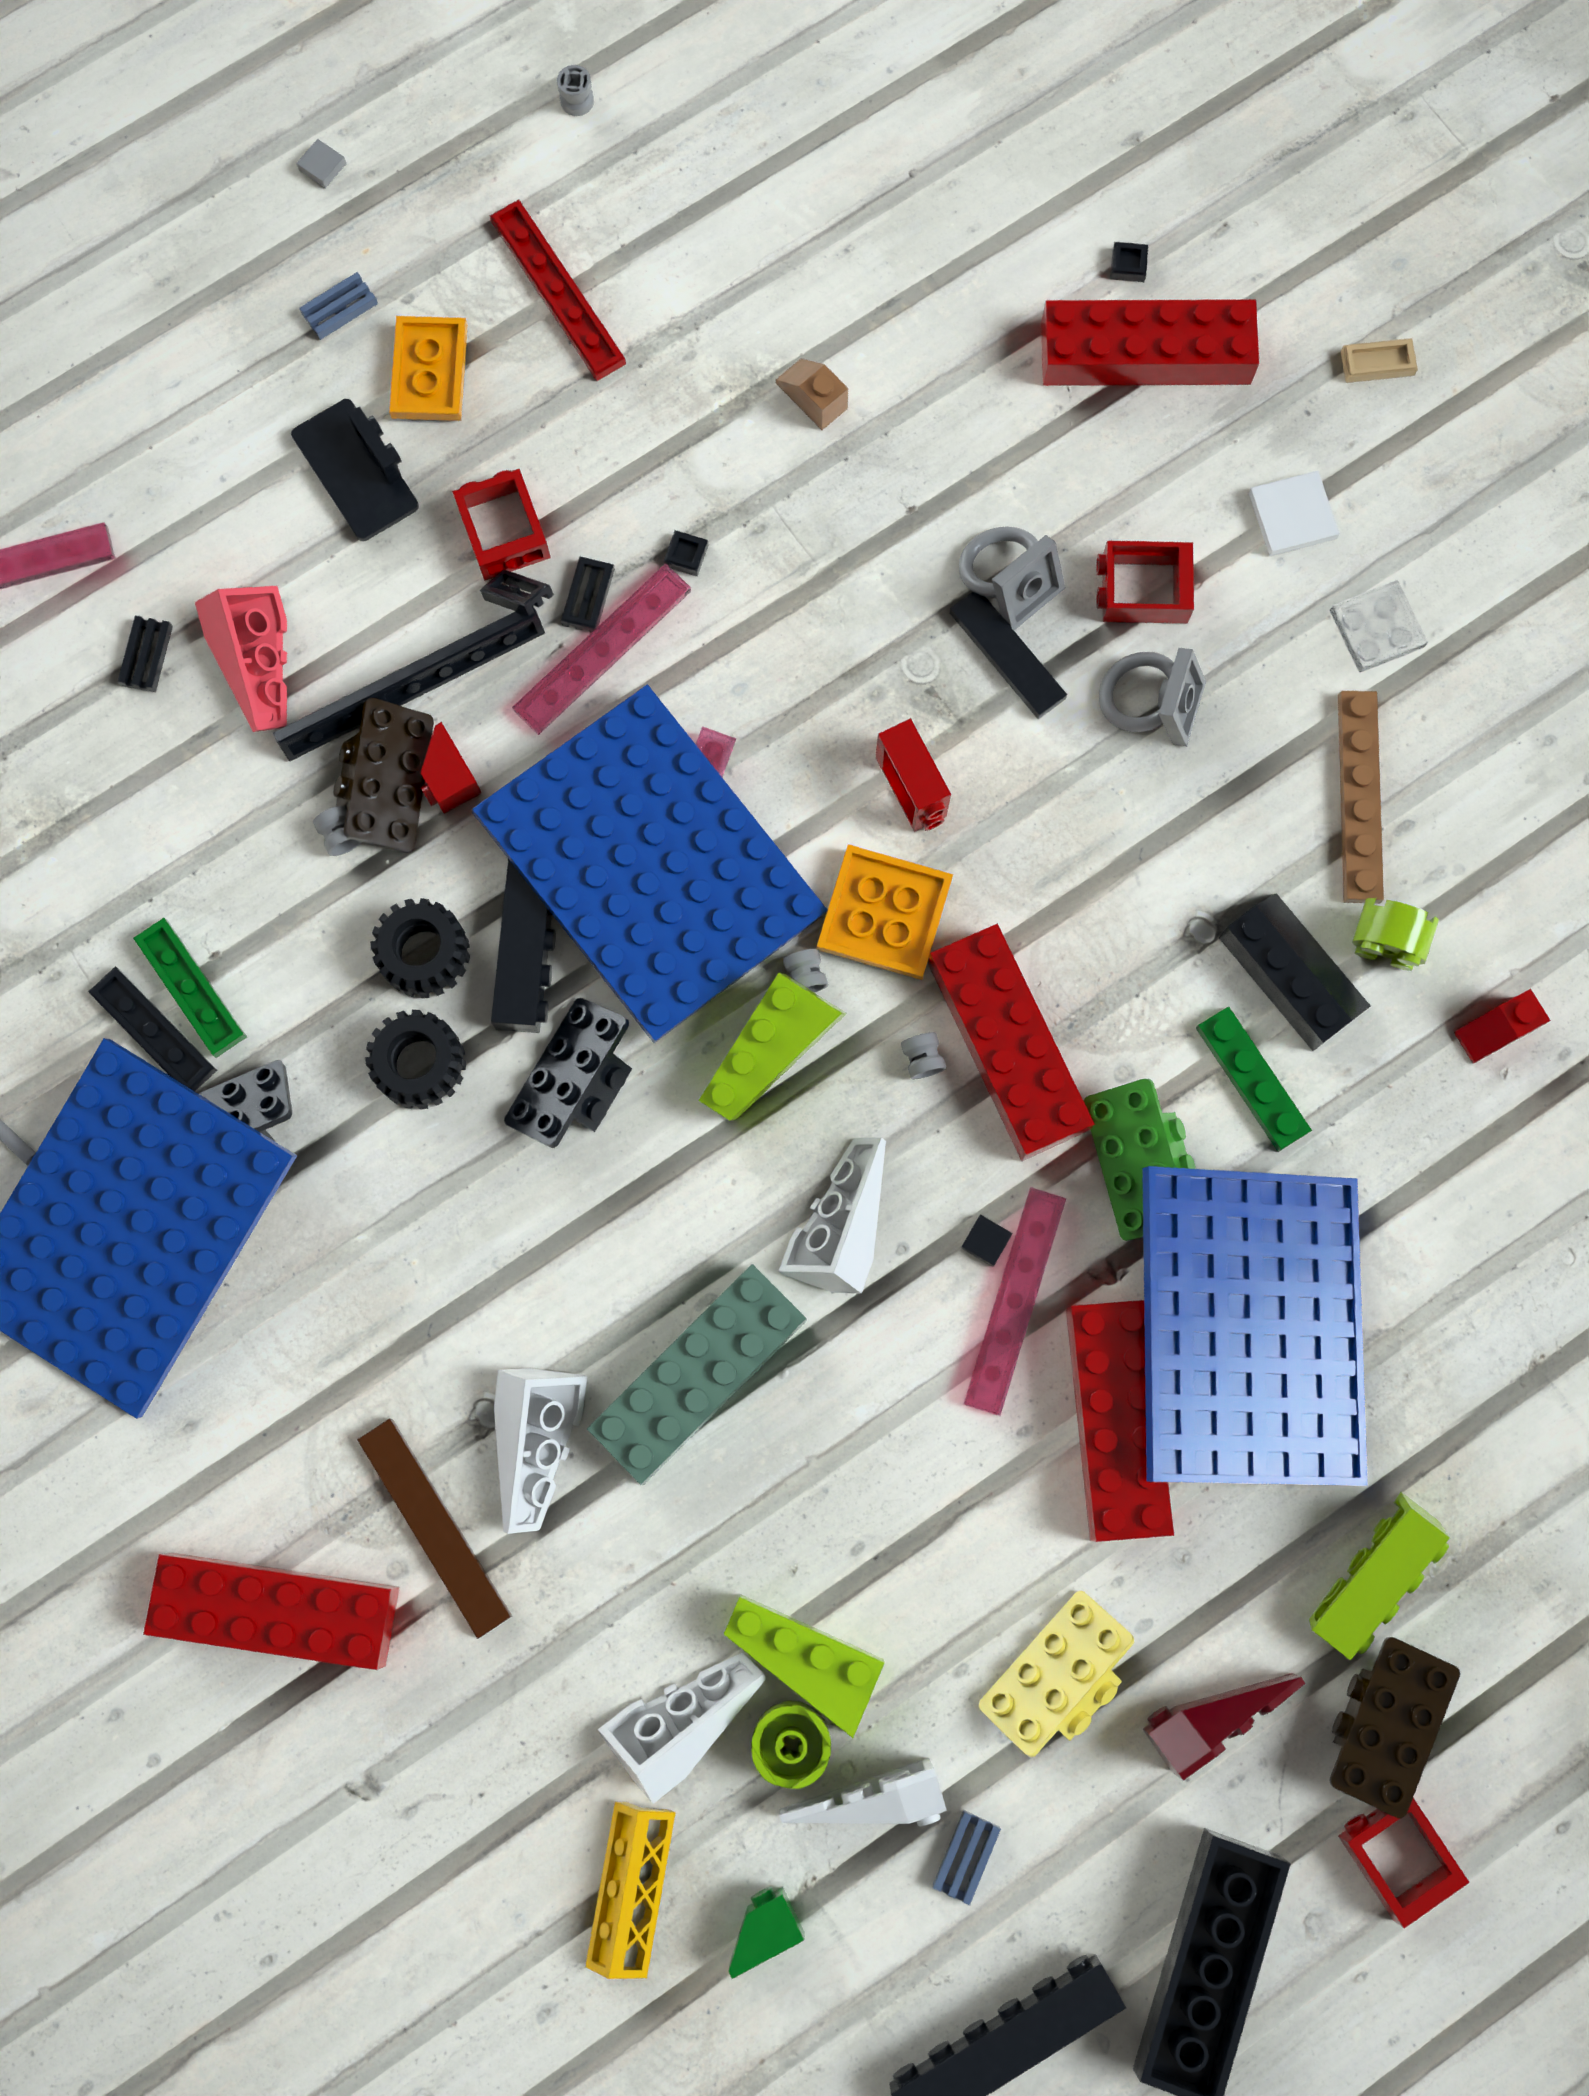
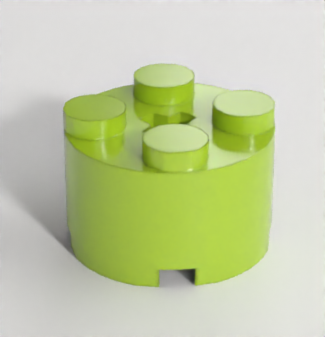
M1377 898L1366 899L1352 940L1353 945L1356 946L1355 954L1371 960H1376L1377 955L1392 959L1391 966L1407 971H1412L1413 966L1425 964L1439 919L1435 916L1431 920H1427V911L1401 902L1386 900L1385 906L1375 905Z
M801 1701L780 1702L767 1709L758 1719L752 1736L751 1751L756 1769L766 1781L783 1788L800 1789L815 1782L825 1771L831 1755L830 1732L821 1714L810 1705ZM789 1735L792 1739L800 1738L798 1743L799 1751L797 1753H794L791 1749L783 1751L785 1736Z

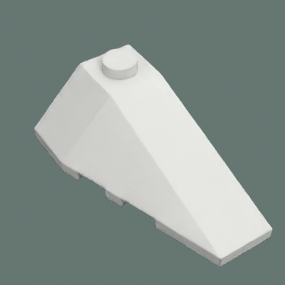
M854 1138L830 1175L833 1183L822 1200L816 1197L810 1208L814 1213L803 1230L797 1227L790 1238L778 1272L833 1293L862 1294L874 1258L886 1141L883 1138Z
M531 1368L498 1370L494 1416L503 1531L505 1533L513 1534L540 1530L556 1488L553 1481L560 1460L566 1461L570 1448L566 1447L573 1425L579 1426L583 1415L587 1376Z
M740 1653L701 1671L697 1680L680 1688L675 1683L664 1688L665 1695L645 1704L641 1699L628 1705L600 1727L598 1731L632 1780L654 1804L687 1777L766 1680V1677L744 1653Z
M927 1758L781 1808L779 1815L782 1823L910 1824L917 1821L918 1826H925L940 1820L939 1813L947 1811L935 1770L930 1759Z

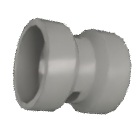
M569 65L563 68L557 77L561 106L569 115L582 116L588 113L594 104L590 74L585 68L578 65Z
M345 806L327 809L313 820L317 832L325 838L324 846L330 856L348 853L361 843V841L347 838L344 835L343 830L347 811Z
M817 949L802 950L790 954L783 959L785 969L791 973V977L812 992L821 991L828 986L826 975L819 970L821 958Z
M935 1032L916 1035L901 1042L904 1055L909 1057L910 1065L908 1070L911 1079L929 1077L946 1070L944 1058L937 1051L939 1041Z

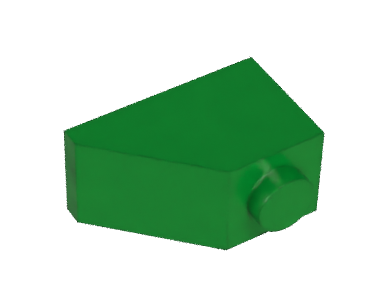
M768 1887L751 1897L752 1904L747 1906L729 1964L728 1972L732 1979L805 1940V1932L783 1887L776 1891L772 1887Z

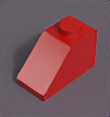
M438 723L435 725L421 770V775L426 785L420 788L431 807L438 803L445 814L482 792L443 723Z
M1529 989L1461 1027L1454 1034L1474 1064L1535 1031L1551 1020L1533 991Z

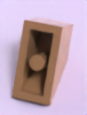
M801 358L775 380V383L821 430L848 409L849 388L825 364Z

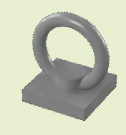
M993 528L973 538L963 550L959 560V573L964 584L974 593L997 598L1001 616L1013 630H1016L1065 589L1056 542L1047 535L1038 541L1031 533L1020 528ZM1001 541H1012L1026 548L1027 551L992 579L993 583L985 582L975 575L973 570L974 559L988 545Z
M1178 648L1174 662L1159 653L1138 652L1120 659L1107 671L1100 684L1099 704L1107 720L1122 730L1144 732L1164 724L1173 745L1187 747L1206 680L1193 649ZM1142 666H1150L1161 670L1168 679L1162 682L1159 691V710L1145 717H1130L1117 709L1113 700V692L1116 683L1126 672Z

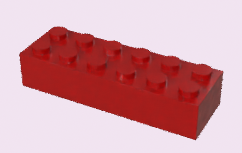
M1256 299L1045 301L1041 321L1043 386L1251 385L1259 366Z
M998 923L931 952L928 959L929 968L1021 1161L1089 1132L1094 1126V1122Z
M1144 1300L1070 1306L1066 1309L1090 1541L1103 1542L1174 1536L1168 1482H1147Z
M178 1553L159 1554L143 1635L378 1670L386 1666L400 1587Z

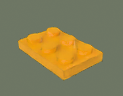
M396 316L389 408L392 419L461 421L468 328L466 318Z

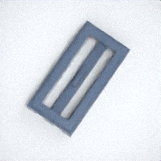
M356 272L299 309L321 340L376 306L378 302L375 295L370 292L367 284L362 281L359 273ZM362 295L364 296V298L346 308V305L353 302ZM334 313L337 314V315L333 316L332 318H330L329 320H327V321H325L324 323H322L321 325H318L319 322H321L322 320L326 319V318L329 317L330 315H332V314H334Z
M963 1810L932 1885L933 1889L947 1893L948 1896L954 1899L957 1898L970 1906L1001 1828ZM970 1822L975 1827L953 1881L949 1885L945 1883V1879ZM983 1829H985L989 1833L966 1889L962 1891L959 1889Z

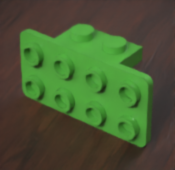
M1140 1079L1089 1095L1084 1099V1103L1094 1122V1126L1090 1130L1119 1234L1125 1241L1143 1237L1142 1168L1154 1166L1196 1169L1194 1160L1190 1154H1187L1183 1140L1186 1138L1184 1125L1176 1117L1175 1112L1162 1113L1155 1085L1151 1079Z

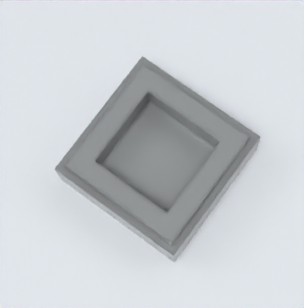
M317 139L296 164L299 171L326 188L347 163L344 156Z

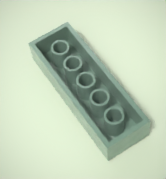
M751 1264L587 1430L640 1485H644L807 1321V1318Z

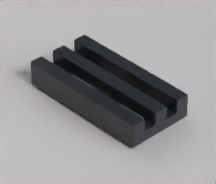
M579 557L561 618L562 626L569 627V625H572L578 630L583 631V628L589 629L591 633H597L615 571L614 564ZM586 567H590L592 569L578 617L572 615ZM602 570L604 573L590 620H587L586 617L599 572Z
M508 570L501 571L480 590L485 601L527 616L534 613L532 605L541 607L544 604L542 597L550 599L554 596L549 584Z
M135 615L117 681L121 686L156 692L173 628L169 621L162 620L161 623L157 622L156 619L149 618L145 620L141 616ZM144 629H146V630H145V634H144V638H143V641H142V645H141L139 657H138V660H137V664H136L134 676H133V679H131L132 674H133V670H134V666H135V662H136V658H137V655H138V651H139L141 639H142V636H143V632H144ZM155 631H160L147 682H143Z

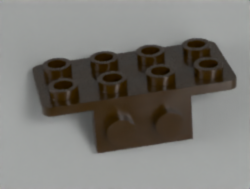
M369 698L364 702L359 733L344 741L341 746L339 761L343 763L341 776H338L333 790L334 797H337L336 807L345 806L347 808L343 830L347 838L404 853L414 849L423 791L420 787L424 786L425 783L421 770L432 737L434 724L431 715L375 698Z
M1387 1637L1383 1641L1372 1671L1361 1669L1359 1675L1355 1674L1352 1677L1347 1689V1696L1350 1697L1346 1710L1345 1712L1340 1711L1334 1721L1332 1733L1335 1734L1333 1743L1342 1746L1329 1779L1331 1786L1396 1818H1404L1407 1815L1460 1678L1459 1668L1397 1638Z

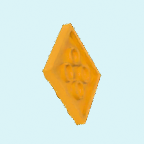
M848 844L817 943V950L922 980L953 874Z

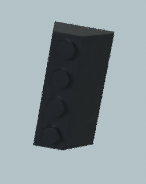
M1277 893L1258 903L1239 917L1219 937L1312 1051L1316 1050L1371 1007Z

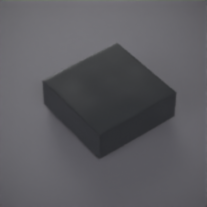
M1114 242L1110 279L1145 282L1148 245Z
M674 530L663 561L664 567L698 577L709 546L708 540Z
M980 1214L961 1249L994 1267L1013 1233Z

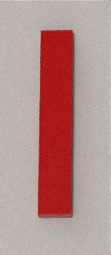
M518 199L490 215L491 223L596 381L625 366V357L521 201Z

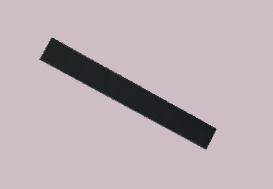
M532 605L534 613L530 616L515 611L273 732L278 745L290 762L360 727L363 705L369 698L402 706L543 635L545 631L536 609Z

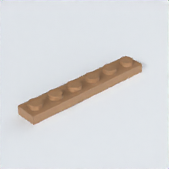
M1341 691L1338 695L1343 899L1344 903H1365V900L1368 898H1377L1375 904H1380L1384 900L1377 691Z

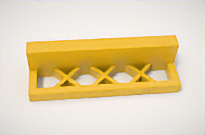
M615 1801L585 1965L586 1968L608 1979L647 1978L676 1812L669 1809H647L629 1802ZM649 1819L661 1820L658 1835L649 1843L646 1837ZM650 1860L652 1864L651 1876L642 1885L639 1879L640 1870ZM643 1902L645 1906L644 1917L634 1926L632 1922L633 1910ZM635 1943L638 1948L635 1966L623 1967L626 1952Z

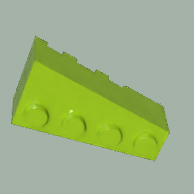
M778 973L698 1101L729 1121L738 1119L847 1013L786 974Z
M1402 1492L1393 1502L1399 1507L1394 1516L1386 1520L1382 1518L1374 1528L1375 1534L1372 1537L1373 1545L1371 1548L1365 1547L1359 1550L1351 1560L1347 1570L1350 1574L1348 1580L1346 1581L1342 1577L1339 1578L1309 1619L1312 1631L1350 1661L1357 1652L1362 1655L1368 1650L1375 1638L1373 1632L1382 1622L1387 1624L1394 1618L1399 1610V1605L1397 1604L1406 1592L1411 1594L1419 1587L1424 1579L1422 1572L1431 1561L1437 1563L1449 1548V1544L1446 1542L1450 1537L1441 1523Z
M740 1595L724 1635L849 1736L854 1738L884 1666V1660L766 1605Z

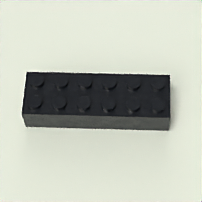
M1204 1828L1133 2066V2070L1141 2083L1176 2096H1224L1291 1865L1282 1856Z

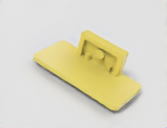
M1078 1591L979 1701V1709L1028 1757L1036 1756L1058 1730L1070 1741L1075 1735L1082 1734L1088 1728L1092 1715L1101 1705L1108 1704L1115 1697L1118 1691L1117 1687L1122 1681L1111 1669L1132 1647L1134 1637L1083 1591Z

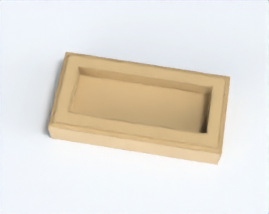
M1412 338L1343 345L1341 349L1346 383L1415 376L1418 371Z

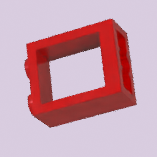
M520 468L513 471L504 470L498 472L493 478L481 482H468L462 485L460 489L452 491L484 581L494 578L503 570L512 572L551 558ZM518 492L533 534L483 551L468 508Z
M1107 541L1103 554L1097 555L1096 574L1102 576V587L1097 589L1096 606L1097 609H1103V622L1188 624L1194 611L1193 542ZM1114 564L1173 565V604L1114 603Z
M910 718L878 733L875 758L914 832L922 828L925 831H929L938 827L945 821L944 818L947 817L951 793L912 719Z
M1414 1798L1407 1814L1442 1866L1397 1898L1362 1845L1401 1818H1396L1376 1809L1367 1816L1359 1814L1350 1819L1344 1825L1346 1830L1338 1835L1393 1921L1403 1928L1412 1924L1470 1883Z

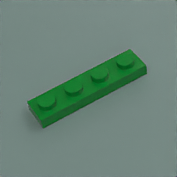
M162 918L133 938L212 1056L215 1058L219 1057L247 1038L166 918Z
M1229 1006L1196 1027V1030L1278 1152L1312 1131Z

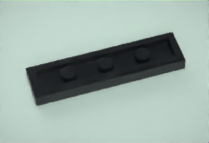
M972 592L950 608L951 616L1038 720L1066 700L1068 694L985 596Z
M116 966L88 991L173 1079L195 1092L217 1071L199 1050Z

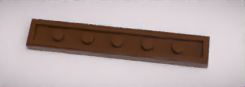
M393 1419L386 1420L357 1439L477 1639L511 1618L512 1614Z

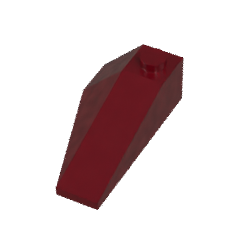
M1291 1673L1174 1706L1170 1710L1167 1706H1164L1147 1718L1150 1724L1144 1727L1143 1731L1169 1770L1184 1781L1226 1750L1222 1743L1223 1740L1227 1737L1230 1739L1237 1735H1244L1253 1728L1252 1724L1255 1721L1253 1716L1259 1712L1260 1715H1266L1272 1712L1306 1683L1301 1676Z

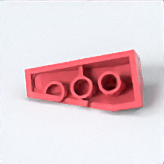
M278 586L217 589L196 601L195 606L204 638L252 731L275 730L287 726V686L283 682V665L287 663V652L283 651V633L287 632V618Z

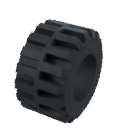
M420 898L419 904H416L413 899L404 900L405 907L402 908L396 903L390 907L393 911L390 916L383 913L379 918V921L382 923L381 928L374 926L372 935L376 940L370 941L371 950L375 954L372 957L375 965L396 990H402L407 996L414 997L415 994H418L421 998H429L430 992H435L437 996L444 994L443 987L449 985L452 989L458 983L455 981L456 976H464L466 969L463 965L464 963H469L470 954L467 951L470 945L464 929L450 910L447 911L438 902L432 905L429 899ZM420 932H433L440 936L439 951L430 962L419 966H411L402 961L403 946L411 936Z
M412 1010L411 1015H407L405 1011L397 1012V1019L392 1021L387 1017L382 1021L385 1027L381 1031L375 1028L372 1032L375 1040L373 1043H367L366 1050L370 1053V1057H365L366 1066L371 1071L368 1074L377 1085L376 1087L396 1104L400 1103L409 1109L417 1106L420 1110L428 1109V1104L434 1103L437 1106L443 1103L441 1098L446 1094L451 1097L455 1093L453 1087L456 1083L461 1085L463 1080L461 1070H466V1061L463 1059V1055H465L464 1047L450 1026L443 1019H438L435 1014L428 1012L425 1015L421 1010ZM418 1041L433 1044L436 1049V1059L428 1073L415 1079H406L398 1074L397 1060L401 1051L406 1046Z

